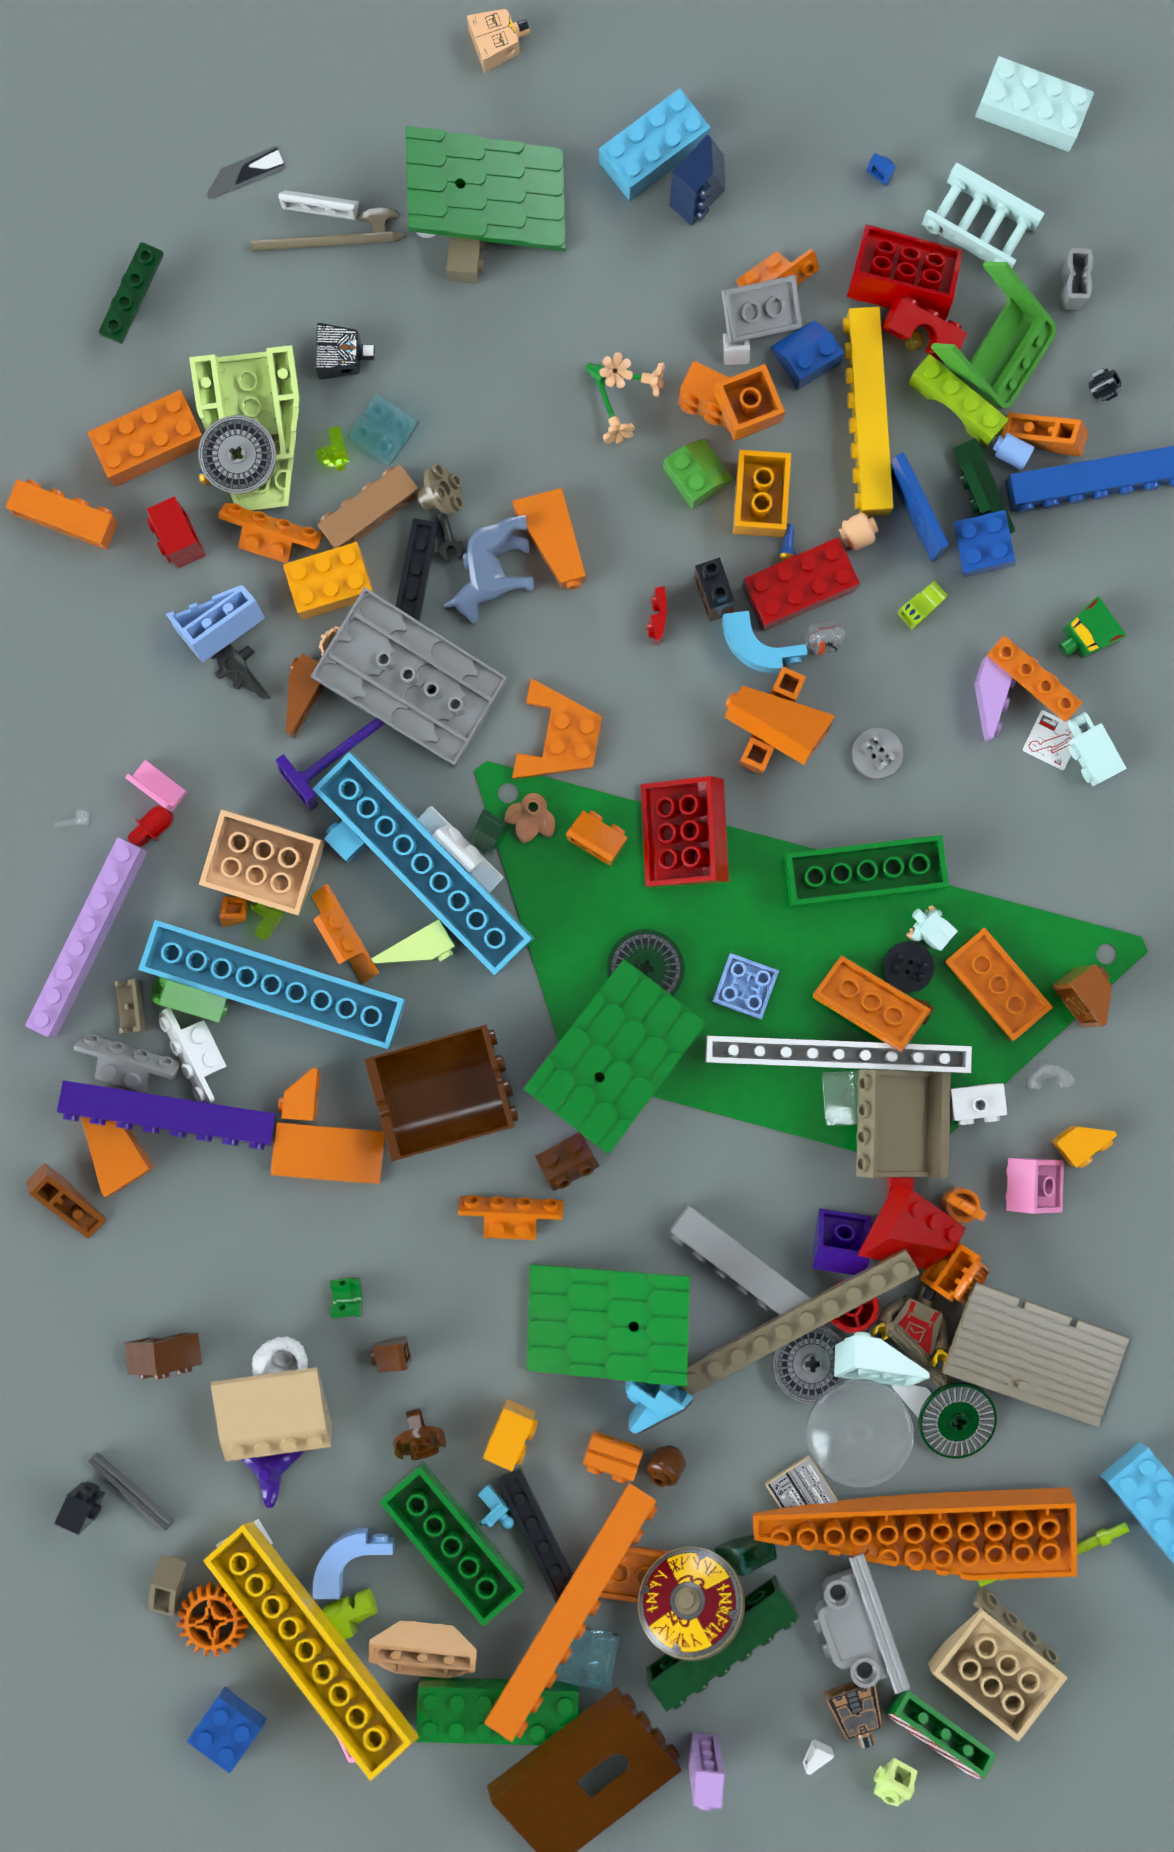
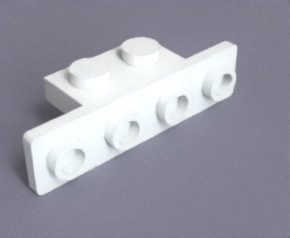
M428 807L418 818L433 834L432 836L468 872H471L490 893L503 880V876L434 807Z
M165 1008L159 1013V1024L161 1029L167 1032L171 1040L170 1047L176 1056L178 1055L182 1063L181 1069L184 1076L190 1079L192 1083L193 1095L199 1102L212 1103L215 1099L204 1077L227 1067L204 1020L181 1030L171 1008Z

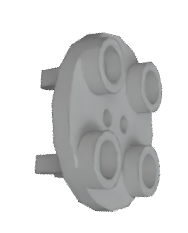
M871 728L861 733L855 740L851 750L852 761L856 769L872 780L883 779L894 774L900 767L904 756L903 746L899 738L890 730L883 728Z

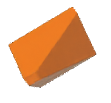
M223 896L219 916L221 927H228L246 921L249 900L240 897Z

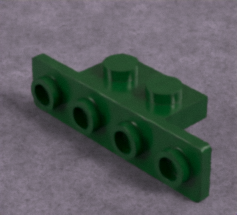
M143 242L139 243L99 329L101 336L123 344L164 256L162 250Z
M971 439L954 447L953 452L962 471L959 479L964 490L968 488L970 490L972 498L969 499L974 514L979 512L981 516L1006 510L1010 534L1014 533V525L977 439Z

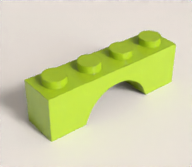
M930 354L914 371L908 383L927 400H936L950 408L961 419L966 432L973 438H976L985 448L988 447L1009 420Z

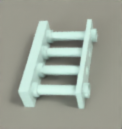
M956 162L947 180V183L952 186L936 213L929 209L927 210L922 225L930 233L941 235L984 261L1007 262L1013 268L1017 260L1010 256L1026 230L1035 232L1045 213ZM965 192L972 196L974 200L957 226L944 218L959 193ZM986 204L995 210V214L979 239L967 232V229L981 206ZM1004 217H1008L1017 222V227L1003 250L1000 251L989 245V242Z

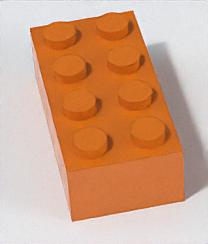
M181 389L87 432L108 479L115 487L198 450L203 436L190 404Z

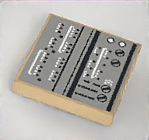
M809 1454L765 1482L766 1487L780 1508L838 1502L835 1494Z

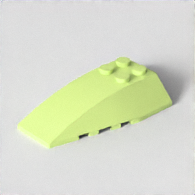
M292 345L266 348V352L218 357L214 354L189 357L196 408L205 430L223 417L241 415L250 417L262 424L270 433L275 443L276 464L268 481L250 493H230L234 503L249 510L289 506L300 402ZM242 449L232 451L233 461L237 458L240 460L243 458L241 454Z

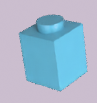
M343 820L340 823L335 822L326 831L328 835L324 838L348 863L367 846Z

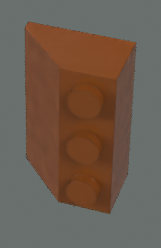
M1096 964L1075 967L1051 985L1082 1028L1103 1027L1107 1024L1112 985L1108 981L1110 977L1101 966L1097 967Z

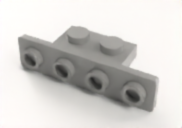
M83 1033L74 1045V1050L98 1057L95 1079L141 1093H145L148 1089L150 1073L174 1079L182 1064L170 1057L159 1056L149 1053L144 1049L126 1046L121 1042L103 1039L95 1034Z

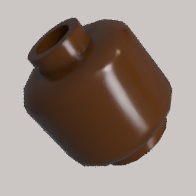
M671 1445L657 1448L647 1466L652 1482L660 1487L676 1485L686 1467L683 1453Z

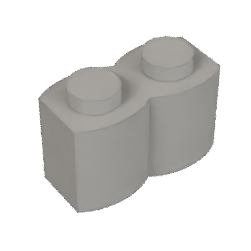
M1072 248L1062 264L1060 273L1063 287L1060 292V304L1063 310L1081 311L1091 296L1093 288L1092 279L1089 274L1093 267L1091 249Z

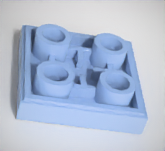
M729 953L712 1002L762 1019L779 970Z

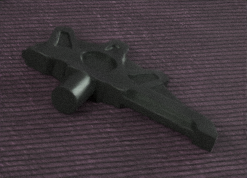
M230 643L210 657L211 659H217L219 669L215 672L216 677L221 679L226 676L233 682L232 686L235 689L243 687L256 693L262 699L271 698L247 666L245 660L255 653L249 645L238 652L234 650L233 645Z

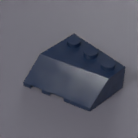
M708 134L672 171L669 206L691 226L697 219L701 221L708 214L709 207L726 190L724 155Z

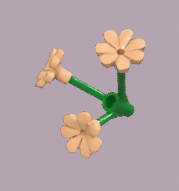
M618 352L613 355L612 359L609 356L603 358L602 363L605 367L600 364L595 365L592 362L586 365L585 371L590 373L591 378L595 380L610 417L608 421L611 427L603 435V440L606 444H611L614 440L616 444L624 441L623 437L626 439L632 438L634 436L632 431L635 430V427L632 423L620 424L618 417L613 412L604 387L605 384L609 387H613L615 384L617 388H623L625 386L623 379L641 380V383L651 384L653 396L659 397L660 389H663L664 381L661 380L665 369L664 363H658L656 370L652 374L644 372L642 375L634 374L626 369L631 365L628 358L622 360V354Z

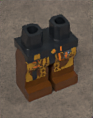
M720 557L695 565L694 579L700 597H703L702 602L709 622L722 618L723 614L734 613L732 604L735 603V599Z

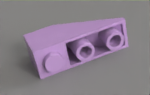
M988 656L982 660L974 683L983 737L986 742L999 735L1002 727V722L999 721L1001 712H1006L1010 702V698L1007 697L1009 688H1013L1016 683L1014 678Z

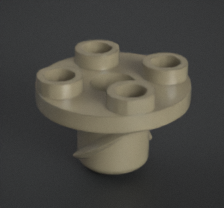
M439 463L428 467L424 473L425 486L419 488L417 492L419 504L425 510L439 509L448 515L463 509L464 503L460 490L462 486L460 477L456 473L451 474L449 470Z

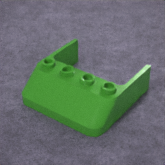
M985 261L982 266L1007 297L1005 307L970 362L956 345L933 343L931 348L954 375L983 399L995 407L1008 408L1014 403L1053 341L1056 334V325L1007 262Z

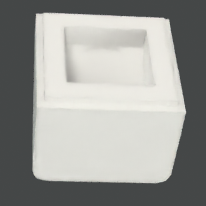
M724 333V364H749V340L728 343L727 333Z
M815 1739L812 1740L803 1760L806 1774L811 1775L833 1759L834 1753L830 1746Z

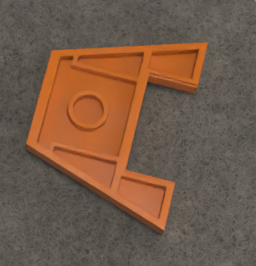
M531 678L526 705L551 709L542 757L517 753L512 780L592 769L602 716Z

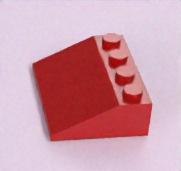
M865 224L847 297L883 308H891L894 300L906 296L916 300L918 307L924 310L929 308L940 314L939 318L946 321L955 295L963 249Z
M705 776L641 784L645 887L729 882L724 779Z

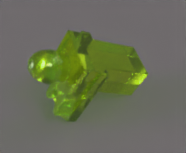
M340 426L328 429L331 445L318 448L315 456L319 462L325 463L326 467L334 466L338 472H342L346 468V462L350 460Z
M252 903L250 909L263 917L254 935L263 941H267L285 913L260 903Z

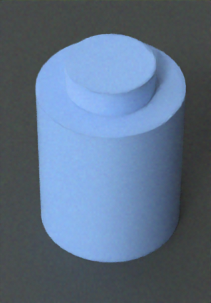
M1007 433L1005 437L1001 435L998 437L993 450L996 451L995 457L1022 470L1032 454L1034 446Z

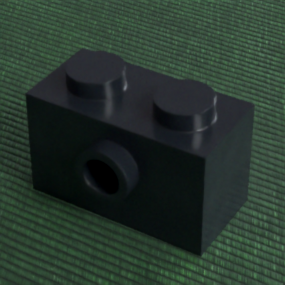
M81 1482L67 1494L54 1524L79 1535L98 1517L102 1508L100 1504L105 1492L101 1491L100 1487L92 1482Z

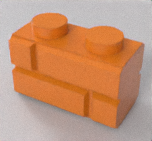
M592 1430L583 1458V1465L587 1466L586 1470L590 1473L601 1475L602 1472L611 1474V1479L617 1482L626 1483L627 1480L633 1482L642 1457L643 1447Z

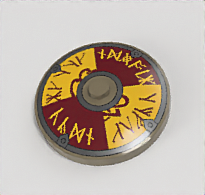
M689 1546L665 1553L648 1569L639 1589L638 1613L643 1630L657 1648L677 1659L697 1661L718 1654L735 1638L744 1617L745 1596L737 1573L725 1559L705 1548Z

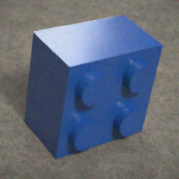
M1006 510L954 522L964 577L1016 566Z
M224 1687L191 1733L187 1743L230 1774L261 1731L267 1718Z

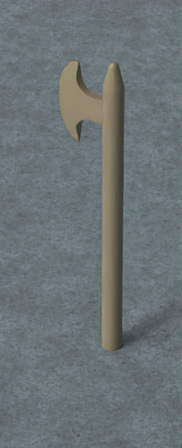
M377 207L363 211L357 219L369 221L372 224L373 232L251 240L252 251L394 242L405 238L406 234L385 231L386 222L390 219L399 218V214L389 208Z

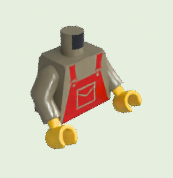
M923 1286L917 1300L905 1295L903 1298H897L882 1309L877 1326L870 1331L872 1337L879 1331L882 1335L881 1340L885 1341L889 1337L885 1333L887 1328L885 1325L887 1322L892 1323L895 1320L926 1353L932 1355L935 1352L934 1357L931 1359L933 1367L937 1364V1359L943 1361V1367L946 1363L948 1355L946 1320L942 1317L943 1313L931 1307L937 1292Z

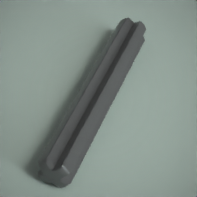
M99 1453L93 1455L87 1463L92 1470L162 1531H166L171 1526L174 1519L102 1455Z

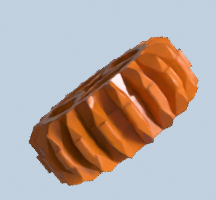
M212 1581L208 1582L206 1589L202 1584L198 1585L196 1592L191 1590L187 1594L188 1599H184L181 1603L183 1609L178 1611L177 1616L182 1619L178 1621L177 1627L185 1628L181 1631L180 1637L188 1636L189 1639L185 1643L186 1646H190L192 1643L196 1645L194 1653H198L202 1648L204 1649V1656H208L211 1650L215 1657L219 1656L221 1649L227 1654L230 1652L231 1646L236 1648L240 1643L239 1639H244L246 1635L244 1629H247L250 1623L245 1620V1615L220 1583L215 1588ZM207 1600L205 1612L194 1617L195 1606ZM219 1601L224 1603L229 1609H223L219 1605ZM234 1621L233 1630L228 1635L220 1637L222 1626ZM199 1629H204L208 1633V1636L200 1632Z

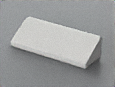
M288 190L279 193L278 196L282 208L286 210L352 220L357 219L359 201Z

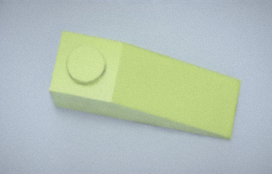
M438 919L371 958L374 964L434 961L436 959H439L441 962L453 955L452 950L456 946L444 925Z

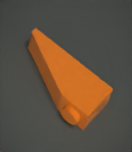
M1008 412L1007 418L1009 420L1003 427L1001 436L1005 437L1009 433L1038 449L1056 454L1082 457L1089 434L1082 420Z

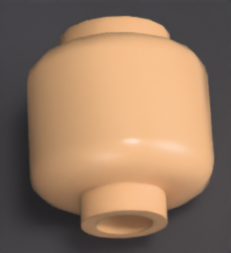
M859 513L845 519L842 522V528L839 529L845 547H850L854 551L875 542L874 533L879 531L874 518L868 519L865 513Z

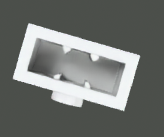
M1004 1083L950 1088V1120L958 1121V1125L974 1124V1119L984 1118V1122L1000 1121V1116L1007 1115Z

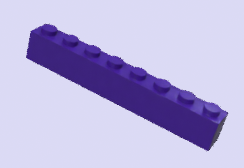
M64 1080L57 1112L63 1114L62 1119L79 1122V1117L89 1118L90 1124L105 1126L106 1121L117 1123V1128L132 1130L133 1125L143 1127V1132L159 1134V1129L170 1131L169 1136L185 1138L187 1133L196 1135V1140L212 1142L213 1137L223 1139L222 1144L238 1146V1142L249 1143L248 1148L264 1150L265 1146H270L276 1116L275 1113Z

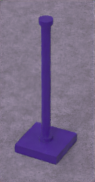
M375 718L304 772L301 770L297 772L283 754L275 760L278 771L309 811L318 806L316 794L308 786L310 784L309 780L385 723Z

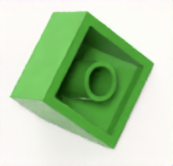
M705 439L684 445L663 461L664 472L692 510L734 481V478Z

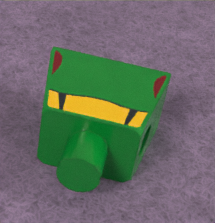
M1097 596L1063 628L1068 638L1060 642L1058 647L1066 657L1077 650L1082 658H1086L1118 643L1127 635L1101 598Z

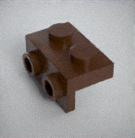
M580 1132L535 1156L546 1180L554 1191L566 1188L572 1181L581 1176L591 1174L594 1169L599 1167L590 1147Z

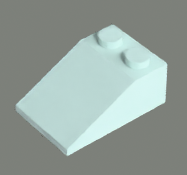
M856 1332L852 1337H847L844 1341L835 1345L834 1377L910 1387L929 1378L928 1371L880 1338L871 1337L870 1333Z

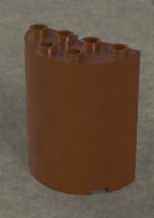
M485 1024L364 1059L391 1162L515 1127L514 1122L519 1121L515 1105L511 1106L509 1097L513 1096L510 1081H504L502 1072L507 1070L503 1056L501 1054L497 1055L494 1045L498 1044L494 1029L489 1030Z

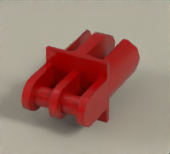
M157 805L140 820L135 819L139 825L128 835L129 842L142 847L151 839L159 841L158 837L174 822L172 812Z

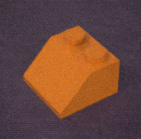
M591 810L589 813L582 811L566 833L567 840L611 866L627 841V837L624 836L625 831L614 824L611 827L602 822L603 817Z

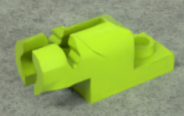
M370 1588L358 1592L355 1595V1601L349 1595L328 1603L322 1609L344 1640L353 1637L358 1632L356 1624L358 1625L378 1612L376 1600Z

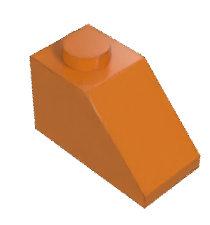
M321 1068L310 1069L284 1091L283 1097H280L278 1102V1112H282L281 1118L317 1120Z

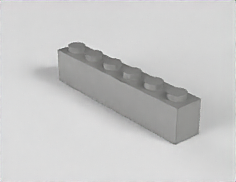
M689 1204L669 1229L673 1233L671 1238L682 1247L687 1244L693 1248L694 1252L692 1254L703 1263L708 1260L714 1264L713 1270L724 1279L728 1276L736 1281L734 1286L745 1295L749 1292L757 1297L755 1302L766 1311L771 1308L779 1316L811 1299L809 1295Z

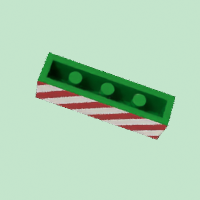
M906 1690L895 1694L885 1712L886 1716L972 1778L985 1779L997 1754L910 1691Z

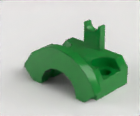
M352 1277L330 1280L332 1293L331 1319L349 1316L362 1317L363 1296L361 1279H354Z

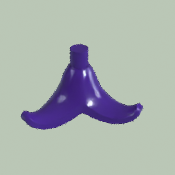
M304 1451L241 1459L257 1476L266 1508L275 1506L282 1474Z

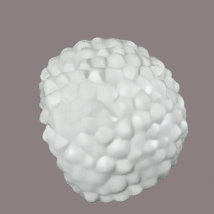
M287 1336L276 1337L262 1344L253 1356V1376L307 1369L308 1358L305 1354L304 1346L294 1338Z

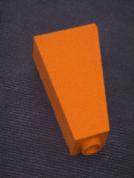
M562 488L513 500L512 504L515 515H526L527 530L525 531L561 589L567 587L568 590H573L581 587L582 583L586 582V575Z
M742 686L737 694L732 692L725 703L728 709L724 718L803 765L806 764L827 735L835 719V716L746 686Z
M81 1117L100 1190L104 1198L115 1194L155 1168L132 1130L117 1128V1123L106 1121L105 1126L90 1124L89 1118Z

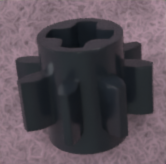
M1101 368L1092 373L1094 379L1089 382V389L1095 399L1101 398L1102 401H1109L1118 396L1116 390L1122 384L1115 370L1109 371L1108 368Z

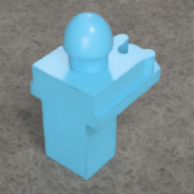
M491 1484L487 1485L478 1496L491 1509V1512L480 1521V1526L482 1527L486 1524L491 1528L499 1521L503 1528H512L514 1522L512 1517H509L507 1514L510 1510L507 1502Z

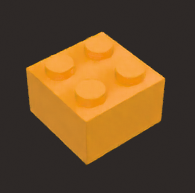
M507 1399L487 1443L483 1459L510 1471H513L515 1464L520 1466L526 1454L527 1445L524 1443L526 1439L532 1440L537 1428L538 1421L535 1420L536 1411Z

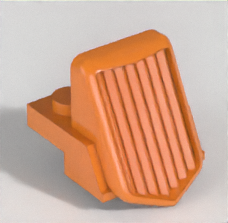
M958 1243L954 1252L927 1268L920 1277V1280L950 1301L954 1302L956 1299L963 1305H966L973 1283L976 1281L983 1284L989 1273V1268L981 1262V1256Z

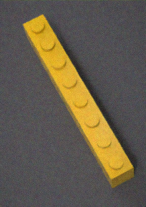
M880 307L849 308L846 318L842 319V332L847 334V343H844V358L849 359V368H846L845 378L846 384H850L851 393L847 394L848 409L852 408V418H849V433H854V443H851L850 446L851 459H855L856 468L852 469L853 484H857V493H854V508L859 509V513H865L867 516L890 515L893 510V493Z

